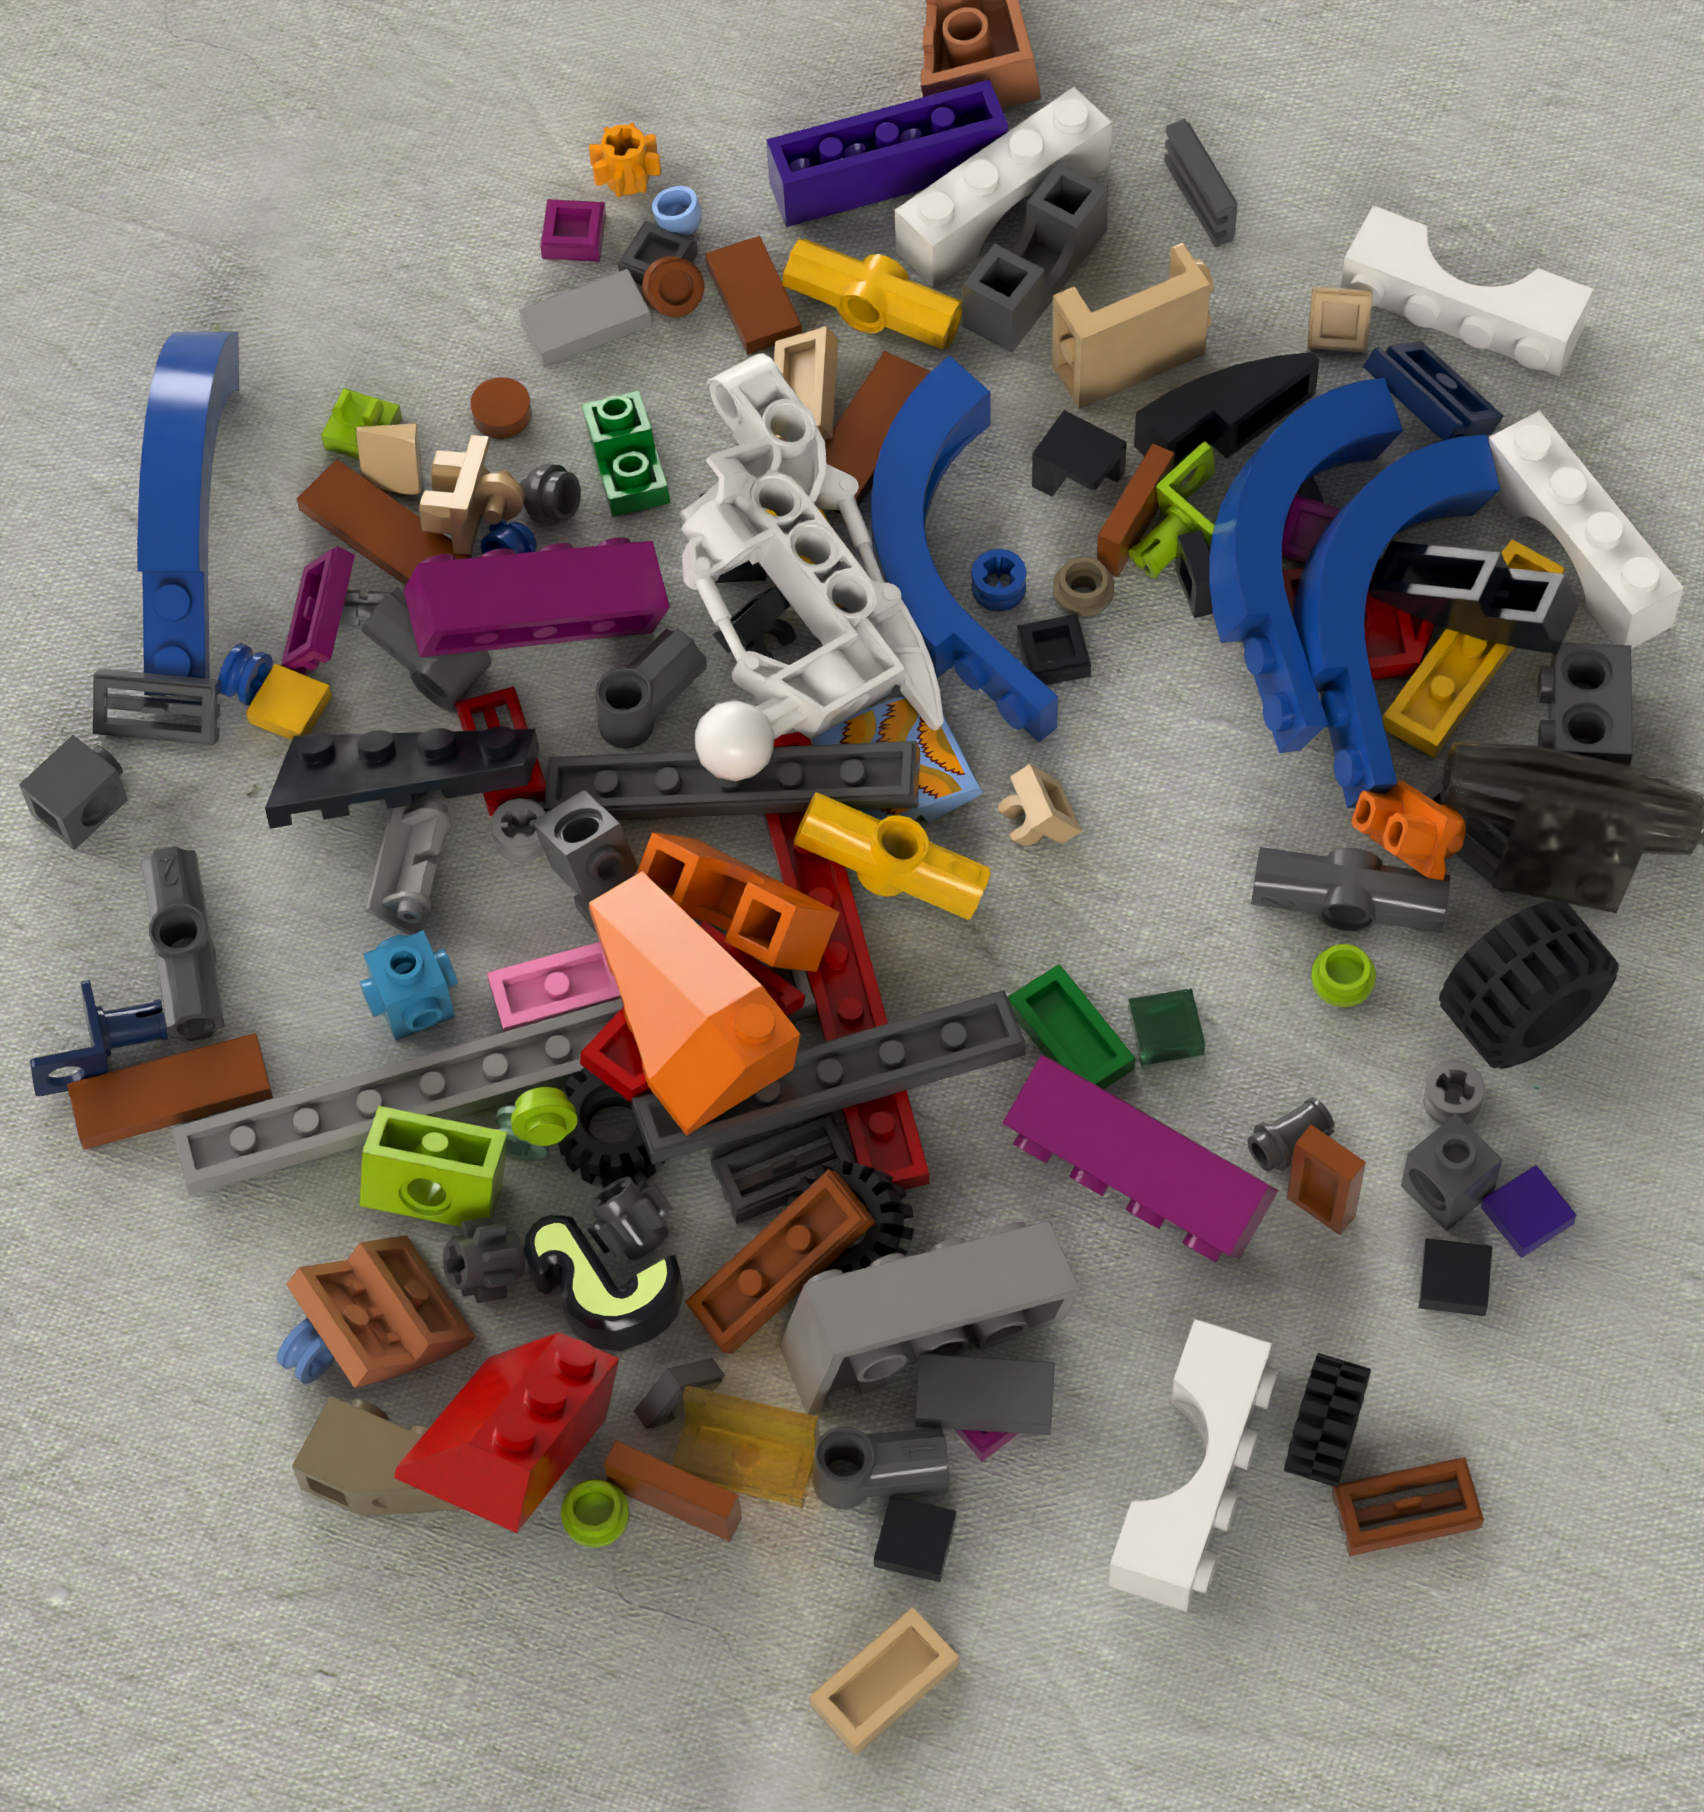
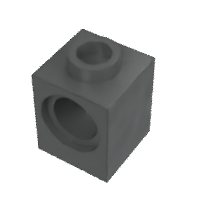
M74 735L65 741L19 784L30 814L73 850L78 848L128 801L119 777L123 773V769L118 761L103 747L97 745L91 749Z
M585 789L532 821L551 868L585 902L595 898L638 870L637 863L620 823Z
M1455 1114L1407 1154L1401 1187L1438 1224L1448 1231L1483 1201V1198L1495 1191L1503 1159Z

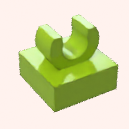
M346 388L343 389L321 433L324 449L359 459L356 428L399 425L402 420L400 405Z

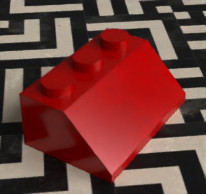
M560 1332L488 1357L396 1467L394 1478L518 1533L606 1420L619 1358L594 1348L587 1342L576 1340Z

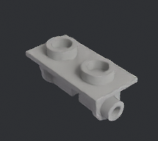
M436 800L425 801L423 807L417 810L410 806L391 808L389 810L365 911L408 935L419 932L423 915L431 911L432 902L429 897L437 868L435 860L436 856L440 854L445 831L450 829L452 822L451 817L447 814V805Z

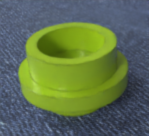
M1350 944L1334 945L1323 951L1315 959L1311 971V983L1316 994L1326 1003L1337 1007H1352L1362 1003L1371 995L1376 981V970L1372 960L1360 948Z
M552 1087L535 1088L520 1095L515 1103L516 1109L511 1115L513 1133L518 1138L536 1146H549L560 1142L575 1129L578 1121L576 1108L568 1101L567 1095L563 1091Z
M592 1479L577 1484L567 1493L561 1506V1520L566 1533L576 1543L586 1547H603L613 1543L624 1533L629 1522V1506L624 1493L616 1485L605 1480Z

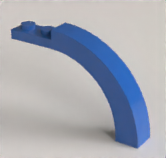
M174 332L164 343L154 370L144 424L138 498L137 571H142L144 673L210 679L208 532L211 477L222 411L229 395L234 391H239V332ZM144 691V695H177Z
M949 355L909 395L894 418L882 443L874 471L871 493L873 554L884 582L891 583L899 588L901 599L923 637L933 662L936 678L940 677L954 665L958 676L969 688L975 691L981 689L996 703L999 713L1010 726L1017 730L1024 728L1034 739L1040 742L1057 728L1058 696L958 604L944 585L934 566L927 546L925 535L926 518L940 480L962 450L990 426L991 392Z
M1385 377L1358 381L1332 389L1310 400L1290 414L1247 460L1232 481L1220 506L1213 529L1209 556V586L1219 639L1221 643L1243 642L1245 663L1249 672L1254 675L1263 703L1264 721L1268 729L1273 733L1279 753L1301 751L1328 725L1285 592L1282 572V539L1285 521L1297 490L1304 482L1328 469L1343 464L1376 460L1401 434L1403 428Z
M1487 434L1463 436L1432 443L1408 453L1387 466L1368 482L1326 526L1311 550L1301 574L1294 601L1293 619L1317 692H1320L1321 704L1328 722L1326 727L1329 729L1335 755L1334 774L1338 784L1343 788L1347 808H1356L1360 793L1363 790L1386 794L1398 784L1365 644V606L1372 574L1388 542L1396 535L1421 523L1441 518L1473 516L1501 490Z

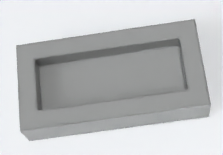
M628 269L519 309L521 324L543 367L652 326L650 310Z

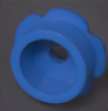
M501 519L497 524H490V533L481 541L482 554L496 549H511L515 554L537 552V542L534 534L526 525L520 522H510L507 524L505 520Z

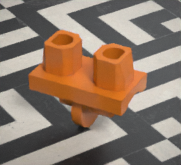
M1397 780L1398 784L1386 794L1363 790L1360 793L1351 820L1352 826L1363 834H1369V838L1425 877L1443 880L1447 871L1445 859L1458 852L1464 843L1466 825L1460 813L1446 805H1439L1401 780Z

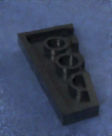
M498 726L487 730L451 731L445 728H436L426 732L390 733L385 730H374L365 734L330 735L325 732H313L304 736H293L265 806L269 827L272 829L292 825L291 814L321 810L323 820L349 816V805L380 799L386 801L387 809L413 805L412 801L423 797L428 791L440 789L445 798L450 799L527 786L539 752L536 729H511L505 726Z

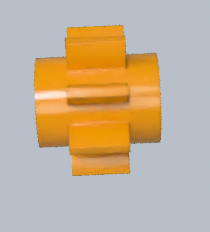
M634 123L603 128L604 135L601 144H589L590 163L593 167L595 185L600 186L607 183L608 187L615 192L616 197L647 192L646 185L649 175L659 176L662 172L660 155L657 154L656 136L654 134L644 136L635 127Z

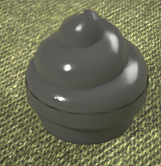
M542 465L531 471L527 478L520 482L525 493L523 506L529 516L538 523L555 525L561 520H569L574 516L579 507L581 498L579 480L573 473L567 472L561 465Z

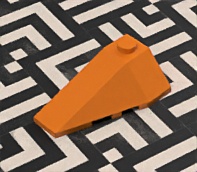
M643 871L589 902V911L610 974L615 978L624 1004V1016L629 1031L634 1034L642 1058V1069L648 1087L686 1136L794 1069L801 1035L765 988Z

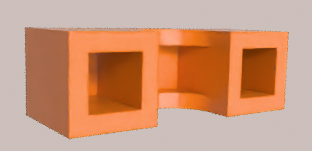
M652 832L636 873L638 874L643 871L691 918L706 921L728 931L724 940L726 943L777 968L816 972L840 913L695 838Z

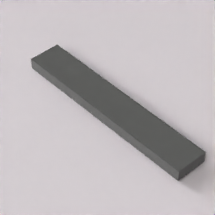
M917 741L774 747L769 763L759 773L751 778L735 782L715 777L701 765L696 751L548 757L544 811L545 813L549 812L584 789L616 820L806 812L815 792L856 810L918 808L920 748Z
M1002 990L797 1050L794 1069L687 1136L653 1092L633 1097L632 1109L651 1164H656L1025 1056L1026 1043L1006 992Z

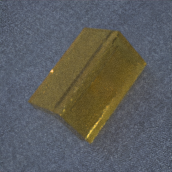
M686 1385L683 1394L686 1418L672 1465L727 1490L803 1508L813 1475L815 1446L820 1439L818 1417Z

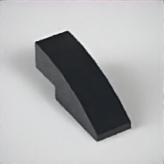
M1312 352L1272 356L1236 364L1190 381L1167 392L1136 412L1134 447L1144 456L1152 443L1174 452L1173 469L1203 442L1211 444L1228 459L1316 394L1320 359Z
M1390 541L1368 589L1371 597L1438 626L1490 642L1552 654L1558 653L1579 607L1565 574L1508 568L1501 552Z

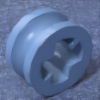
M308 1318L300 1322L289 1333L277 1354V1363L285 1369L295 1367V1378L303 1384H309L318 1379L335 1360Z

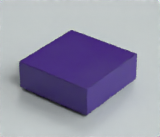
M1537 1165L1483 1198L1481 1209L1520 1258H1523L1574 1225L1577 1216Z

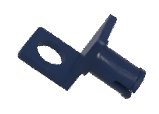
M90 980L81 981L83 1006L92 1047L31 1059L30 1068L35 1095L45 1096L68 1091V1083L108 1073L106 1057L111 1056V1049L160 1039L161 1041L168 1040L161 1000L156 999L153 1000L154 1002L103 1011L101 1005H95ZM73 1066L81 1068L75 1074L66 1077L48 1076L51 1072L63 1067Z

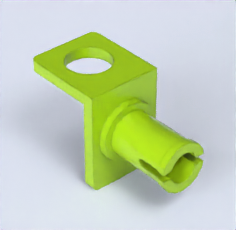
M1206 442L1200 444L1156 485L1159 511L1165 518L1136 545L1128 549L1129 556L1140 570L1145 568L1146 565L1149 567L1145 570V574L1152 579H1156L1160 572L1176 558L1178 535L1201 530L1209 551L1211 549L1215 525L1186 501L1215 473L1213 448ZM1198 466L1193 476L1181 486L1185 477Z

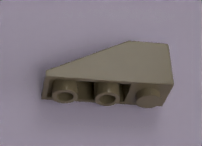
M329 1396L292 1464L301 1490L360 1516L464 1510L394 1478L396 1467L429 1428L421 1425H413L411 1430L389 1422V1417L383 1410L361 1399H353L351 1404Z

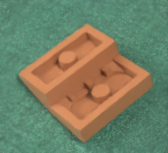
M407 1235L360 1242L347 1260L299 1267L286 1284L354 1388L385 1381L429 1365L466 1347L475 1338L474 1333Z

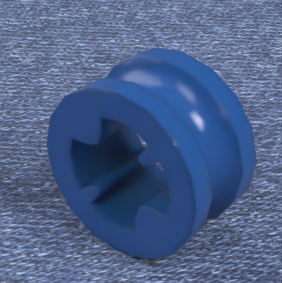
M994 549L981 554L973 563L971 571V589L974 599L987 610L997 612L1010 610L1019 605L1026 592L1027 572L1025 563L1017 554L1010 550ZM996 573L997 579H1000L1001 573L1010 576V585L1001 587V582H997V587H992L988 585V576Z
M243 643L234 646L225 658L218 678V680H221L220 694L229 698L238 694L239 701L250 706L273 667L272 656L262 651L253 655L251 647Z

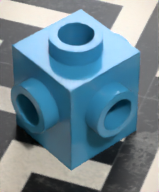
M424 930L410 936L397 935L382 941L376 949L363 954L369 978L359 981L360 987L372 1016L376 1017L384 1014L395 1041L455 1017L448 990L449 987L458 984L455 972L444 948L435 952L432 951Z

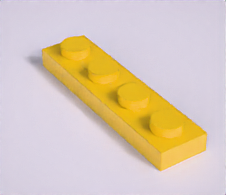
M1513 539L1510 540L1502 551L1508 568L1564 574V567ZM1446 628L1383 715L1382 720L1385 731L1435 758L1514 647L1478 639Z

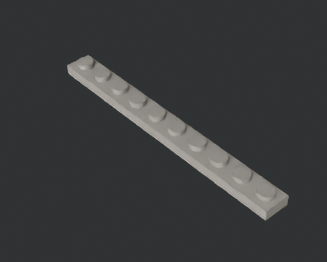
M760 961L806 995L803 1008L787 1016L790 1021L816 1014V1003L804 970L772 967ZM622 998L173 1127L172 1132L190 1196L363 1146L366 1143L378 1106L452 1120L514 1102L520 1095L531 1089L540 1087L563 1088L571 1076L580 1083L583 1081L581 1069L584 1068L579 1064L581 1051L624 1006Z

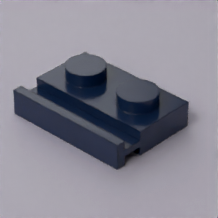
M1422 341L1390 345L1385 352L1380 347L1374 348L1363 365V368L1375 379L1385 377L1390 393L1443 441L1463 436L1492 435L1504 417Z

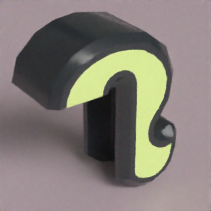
M550 1215L540 1218L531 1226L526 1234L524 1251L530 1277L537 1290L543 1294H549L554 1286L561 1284V1299L565 1317L573 1333L594 1348L622 1351L646 1343L665 1331L677 1317L684 1297V1290L676 1255L668 1256L633 1276L626 1284L617 1288L573 1217Z

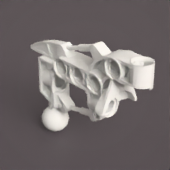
M756 354L710 378L706 383L707 385L710 384V395L714 406L733 431L732 436L739 446L717 452L707 458V463L719 477V480L707 493L680 512V515L685 520L681 531L689 540L682 554L683 580L689 588L698 590L714 624L719 625L737 661L732 671V679L736 685L756 697L754 704L757 706L732 700L716 704L700 718L695 731V750L701 765L718 778L734 782L751 778L769 763L774 751V739L794 728L812 740L889 695L895 685L900 686L901 693L928 727L934 731L938 730L943 724L944 718L941 694L933 662L917 625L901 599L899 588L891 583H885L871 549L873 543L854 497L859 488L857 480L853 476L826 463L825 441L816 425L814 416L785 381L777 364L765 354ZM776 435L785 438L788 442L779 439ZM763 508L772 510L778 516L767 513ZM818 509L840 510L854 548L860 552L867 573ZM799 556L809 558L814 564L803 561ZM748 560L752 565L759 562L823 646L791 665L753 651L746 652L730 621L732 616L715 582L720 575ZM835 603L845 606L851 613L840 610Z

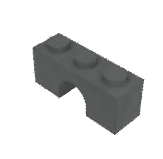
M1058 162L1027 201L1025 224L1012 250L1008 251L994 243L962 284V327L1013 353L1053 301V295L1060 292L1107 231L1109 188Z

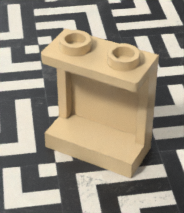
M1183 243L1171 247L1169 280L1097 311H1090L1075 286L1053 295L1051 365L1079 409L1205 355L1207 328L1211 326V317L1208 311L1210 293L1214 291V283L1207 265L1201 259L1194 260Z

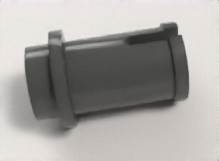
M1311 1097L1304 1101L1303 1105L1272 1124L1261 1122L1256 1125L1254 1134L1247 1140L1250 1153L1257 1164L1265 1171H1271L1274 1168L1282 1171L1291 1165L1295 1143L1311 1124L1327 1136L1334 1133L1332 1128L1335 1125L1332 1116L1321 1101Z

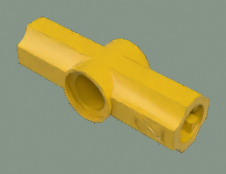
M798 239L790 252L787 265L783 271L782 286L837 307L842 319L849 326L860 332L868 334L878 333L884 327H887L943 350L950 347L962 320L961 300L909 280L905 269L888 256L872 254L861 261L808 239Z
M815 792L794 838V845L856 871L862 885L876 895L890 897L905 892L967 920H970L976 911L991 874L989 867L930 842L922 826L909 817L895 815L879 820L818 792Z

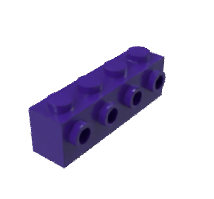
M990 80L978 82L766 139L769 183L785 226H793L922 191L1008 132V123Z

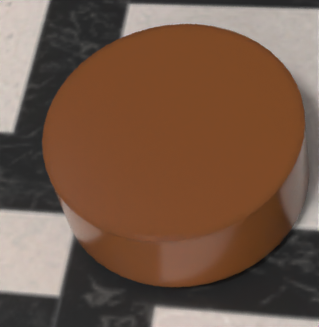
M666 256L657 259L648 267L643 277L642 291L646 302L652 309L669 317H681L691 313L700 304L704 294V279L700 270L692 262L677 256Z
M506 377L489 379L480 384L471 396L470 406L473 422L477 429L486 436L498 439L513 437L522 432L531 420L532 409L529 393L520 382Z

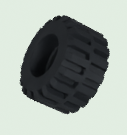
M1563 900L1545 901L1513 914L1483 935L1461 957L1449 974L1440 992V1006L1490 1067L1494 1069L1498 1067L1500 1069L1510 1068L1546 1053L1582 1026L1598 1009L1617 978L1616 974L1619 970V964L1568 903H1565Z

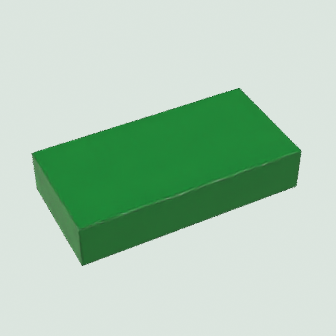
M1060 964L1008 996L1017 1022L1044 1056L1103 1089L1135 1070L1136 1058Z

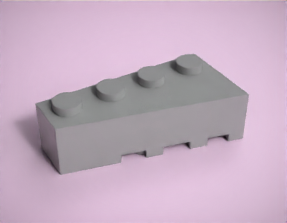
M1050 1220L1025 1226L1023 1222H1012L999 1227L989 1236L967 1242L964 1238H951L935 1245L929 1252L906 1258L901 1253H894L877 1259L864 1269L844 1274L842 1270L833 1269L817 1274L804 1284L779 1347L805 1411L809 1415L830 1407L827 1394L853 1384H857L861 1395L887 1386L885 1378L896 1373L907 1364L915 1361L919 1362V1354L957 1356L967 1348L969 1341L975 1339L979 1347L984 1350L1065 1319L1080 1288Z

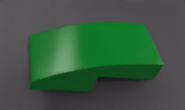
M640 391L613 395L581 404L597 468L612 517L671 503L667 481L655 448L652 427Z

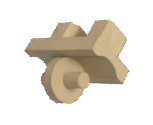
M471 435L466 453L436 450L431 472L433 491L424 490L421 498L419 511L422 532L452 534L453 553L472 554L482 516L486 522L497 524L501 519L508 521L517 517L523 508L525 493L522 486L513 479L512 475L504 470L491 474L485 467L484 462L489 449V437Z

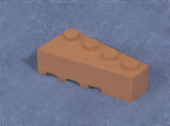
M926 0V26L923 28L924 66L921 69L923 97L990 80L1002 109L1042 99L1034 56L1018 0Z

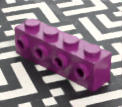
M623 537L608 539L597 546L573 548L568 543H557L546 546L538 552L515 554L511 549H496L483 554L481 557L456 559L455 556L450 554L435 555L417 564L403 589L419 658L650 634L654 632L670 608L653 541L631 543L628 538Z
M1042 1054L1002 1124L1019 1133L1013 1143L1018 1148L1045 1163H1048L1053 1153L1074 1165L1069 1175L1070 1178L1101 1196H1104L1109 1186L1131 1198L1125 1210L1158 1229L1161 1228L1165 1219L1188 1231L1182 1243L1214 1262L1218 1261L1222 1252L1237 1259L1241 1258L1279 1191Z

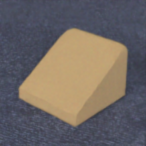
M417 423L357 427L356 435L361 476L381 490L407 495L421 494L423 475Z

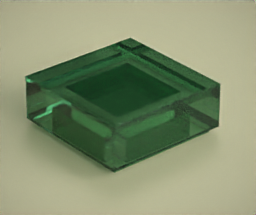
M1192 988L1129 999L1128 1011L1141 1066L1205 1055V1041Z

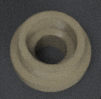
M1077 557L1071 559L1055 575L1053 581L1054 599L1060 608L1069 614H1077L1081 617L1096 615L1105 610L1113 599V577L1109 570L1094 558ZM1078 587H1088L1093 592L1079 593L1074 590Z

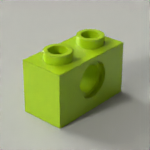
M378 1106L362 1151L359 1206L461 1227V1222L493 1218L503 1186L508 1132Z

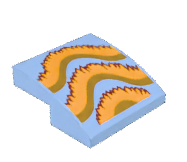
M905 696L854 714L812 739L814 745L917 741L920 748L918 808L859 810L879 820L895 815L909 817L914 820L922 815L928 823H931L983 794L944 714V722L941 727L936 731L931 730Z

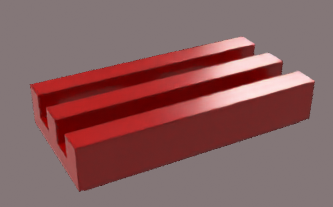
M515 686L456 702L455 707L462 731L476 730L472 714L481 711L483 712L488 729L500 726L495 707L505 704L513 728L528 729ZM538 757L536 758L527 786L482 793L489 816H493L497 808L509 800L517 798L530 799L536 797L537 803L545 800L546 782Z

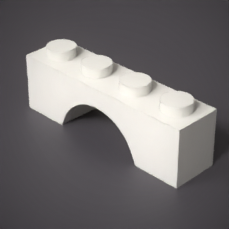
M1072 87L896 208V253L932 288H935L978 258L987 236L1000 218L1018 201L1036 191L1058 162L1089 178H1093L1109 167L1111 162L1112 121L1075 87Z
M1374 205L1344 258L1341 282L1342 289L1371 290V307L1382 308L1407 318L1417 326L1434 328L1460 338L1474 348L1491 350L1517 360L1526 368L1543 370L1560 377L1587 324L1594 291L1593 288L1537 268L1525 278L1504 286L1485 287L1463 282L1447 273L1434 259L1428 244L1427 225Z
M1540 410L1490 436L1488 442L1501 488L1496 497L1516 521L1523 517L1534 518L1546 526L1558 539L1578 573L1584 591L1586 609L1615 645H1631V649L1673 627L1684 587Z
M1194 1319L1174 1376L1171 1404L1188 1417L1197 1429L1204 1446L1205 1458L1195 1476L1174 1493L1152 1500L1131 1501L1110 1562L1109 1587L1185 1612L1188 1610L1194 1590L1204 1594L1207 1593L1218 1559V1554L1208 1551L1215 1528L1226 1532L1229 1528L1239 1492L1228 1488L1235 1467L1245 1470L1249 1468L1259 1436V1431L1249 1428L1256 1406L1268 1410L1278 1380L1279 1370L1269 1368L1272 1343Z

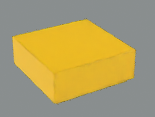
M274 664L246 711L248 722L290 740L293 739V736H304L312 731L332 697L331 689L328 684Z

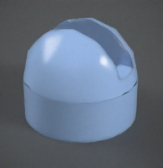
M673 186L660 192L653 200L652 211L660 228L688 237L698 229L702 219L701 207L696 193L691 188Z

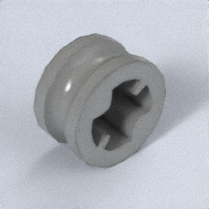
M517 798L506 801L497 808L492 816L491 829L496 849L502 857L512 862L524 863L535 860L544 853V849L532 824V821L545 814V811L538 803L530 799ZM528 823L531 824L532 835L527 837L522 833H518L511 838L509 826L514 824L517 827L523 828Z
M1452 1060L1439 1064L1432 1069L1427 1077L1423 1098L1426 1112L1434 1121L1441 1125L1455 1114L1466 1124L1470 1123L1481 1110L1485 1091L1483 1078L1475 1067L1465 1062ZM1450 1083L1459 1084L1464 1087L1463 1097H1460L1458 1105L1449 1104L1444 1101L1445 1091H1448Z

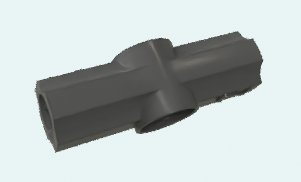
M177 846L154 850V853L149 858L142 860L151 921L149 924V936L156 954L167 1032L170 1037L184 1038L188 1041L208 1038L216 1030L224 1027V1020L215 969L216 950L209 931L198 856L195 850H184ZM183 938L194 939L193 942L183 948H171L176 941Z
M1260 847L1251 904L1318 914L1319 919L1324 924L1343 931H1362L1372 927L1374 923L1442 933L1449 896L1450 875L1445 874L1443 880L1430 879L1417 870L1383 865L1382 860L1377 855L1358 848L1336 849L1325 857Z

